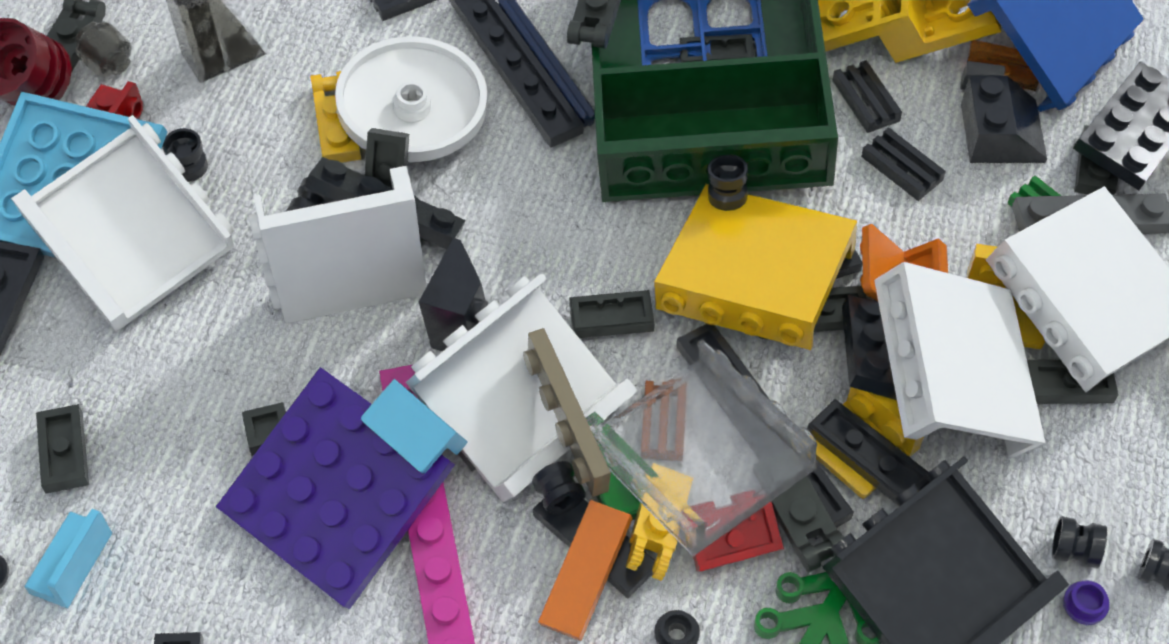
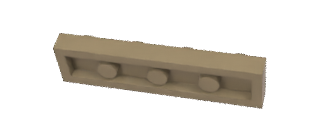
M544 328L528 333V350L523 352L524 361L530 375L537 374L542 386L539 387V393L547 411L553 410L558 422L555 423V428L561 445L564 448L570 446L575 457L572 460L574 474L580 485L587 484L592 497L609 491L611 472Z

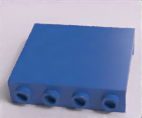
M971 0L967 4L975 17L992 11L1048 95L1038 106L1039 112L1053 108L1062 110L1070 106L1077 99L1075 94L1096 78L1095 72L1101 66L1114 59L1116 56L1115 50L1134 37L1135 33L1133 31L1144 20L1132 0Z

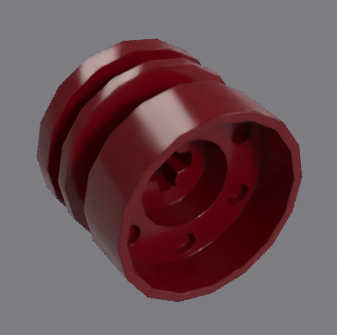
M0 18V100L15 106L21 92L60 100L70 84L72 72L70 57L61 43L14 18Z

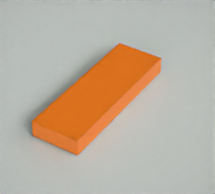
M593 500L589 501L538 623L541 626L582 641L632 522L631 514Z

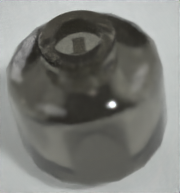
M92 22L83 27L77 34L75 39L77 44L76 55L95 75L106 77L114 74L117 76L129 67L131 63L129 59L132 50L131 43L112 24Z

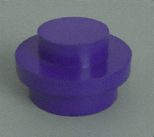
M1085 580L1073 583L1068 587L1063 597V606L1066 613L1074 621L1083 625L1097 624L1109 612L1110 602L1105 589L1094 581Z

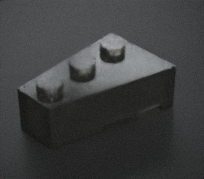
M166 0L182 56L200 83L266 55L248 26L226 0Z

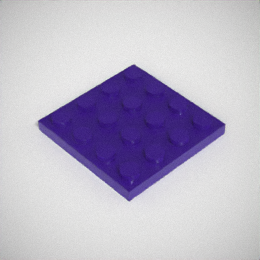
M320 367L216 505V508L343 607L351 609L454 468L455 464L441 454L426 473L419 472L361 420L362 415L372 404Z

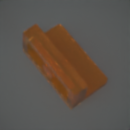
M980 40L971 41L967 61L1005 66L1004 75L1010 77L1023 89L1037 90L1039 81L1016 48Z

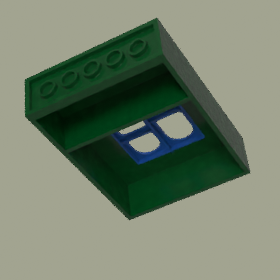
M660 0L620 1L607 48H597L591 43L597 157L602 202L700 195L705 184H710L708 181V165L710 161L717 156L727 154L739 156L747 163L748 179L746 184L748 192L834 186L838 132L818 0H746L752 10L753 22L751 24L717 28L709 26L707 19V7L712 0H680L690 7L693 16L694 37H700L701 42L659 46L652 45L649 41L648 12L652 5ZM752 34V39L756 44L757 57L707 61L706 53L711 54V42L706 45L704 36ZM685 49L688 51V57L702 56L703 61L651 65L656 59L680 58V51Z

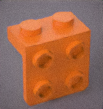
M873 224L862 228L860 251L863 260V275H861L860 282L864 293L878 302L874 280L902 262L948 273L947 245L939 238L903 251Z

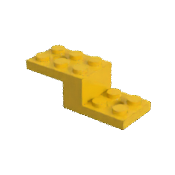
M818 0L825 52L879 36L893 60L897 63L1002 32L992 11L975 17L968 7L967 10L958 14L960 9L968 6L967 4L971 0ZM843 11H847L846 14L840 17Z

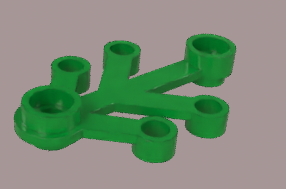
M792 572L784 573L778 578L775 588L777 597L784 603H795L801 598V595L824 591L830 592L824 602L817 605L780 613L773 608H763L756 614L754 630L761 638L772 639L780 632L809 626L799 644H821L825 636H827L829 644H849L839 614L847 598L826 572L800 577ZM785 583L794 584L797 591L788 593L783 590L782 585ZM848 601L857 624L855 639L858 644H880V640L877 637L868 638L862 633V629L869 626ZM764 618H769L776 623V626L772 629H767L761 625L760 621Z

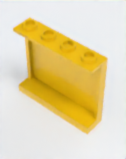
M705 184L654 281L656 309L672 315L699 320L710 325L740 331L747 335L774 340L788 346L811 350L813 347L814 327L844 259H851L854 253L857 220L749 194L746 203L742 207L724 211L711 205L708 199L709 185Z

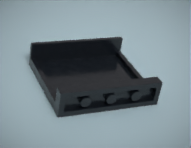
M965 456L952 466L946 460L942 461L925 475L929 484L923 489L919 490L915 484L911 485L894 499L898 508L888 515L883 508L862 524L867 531L856 540L849 533L829 549L835 557L822 566V568L882 644H1001L1069 586V583L1058 570L1047 577L1041 573L961 475L958 469L968 462Z

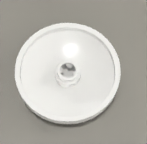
M398 37L372 44L350 59L341 71L336 84L337 115L347 135L366 150L367 132L371 128L409 133L408 162L434 160L459 150L478 133L487 111V86L478 66L470 57L456 47L430 38Z

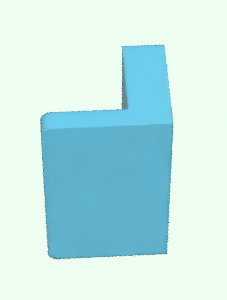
M395 379L361 417V420L421 473H426L447 448L458 455L468 443L467 440Z
M91 509L87 517L71 511L69 512L24 586L29 594L67 609L69 608L112 535V531L102 513Z

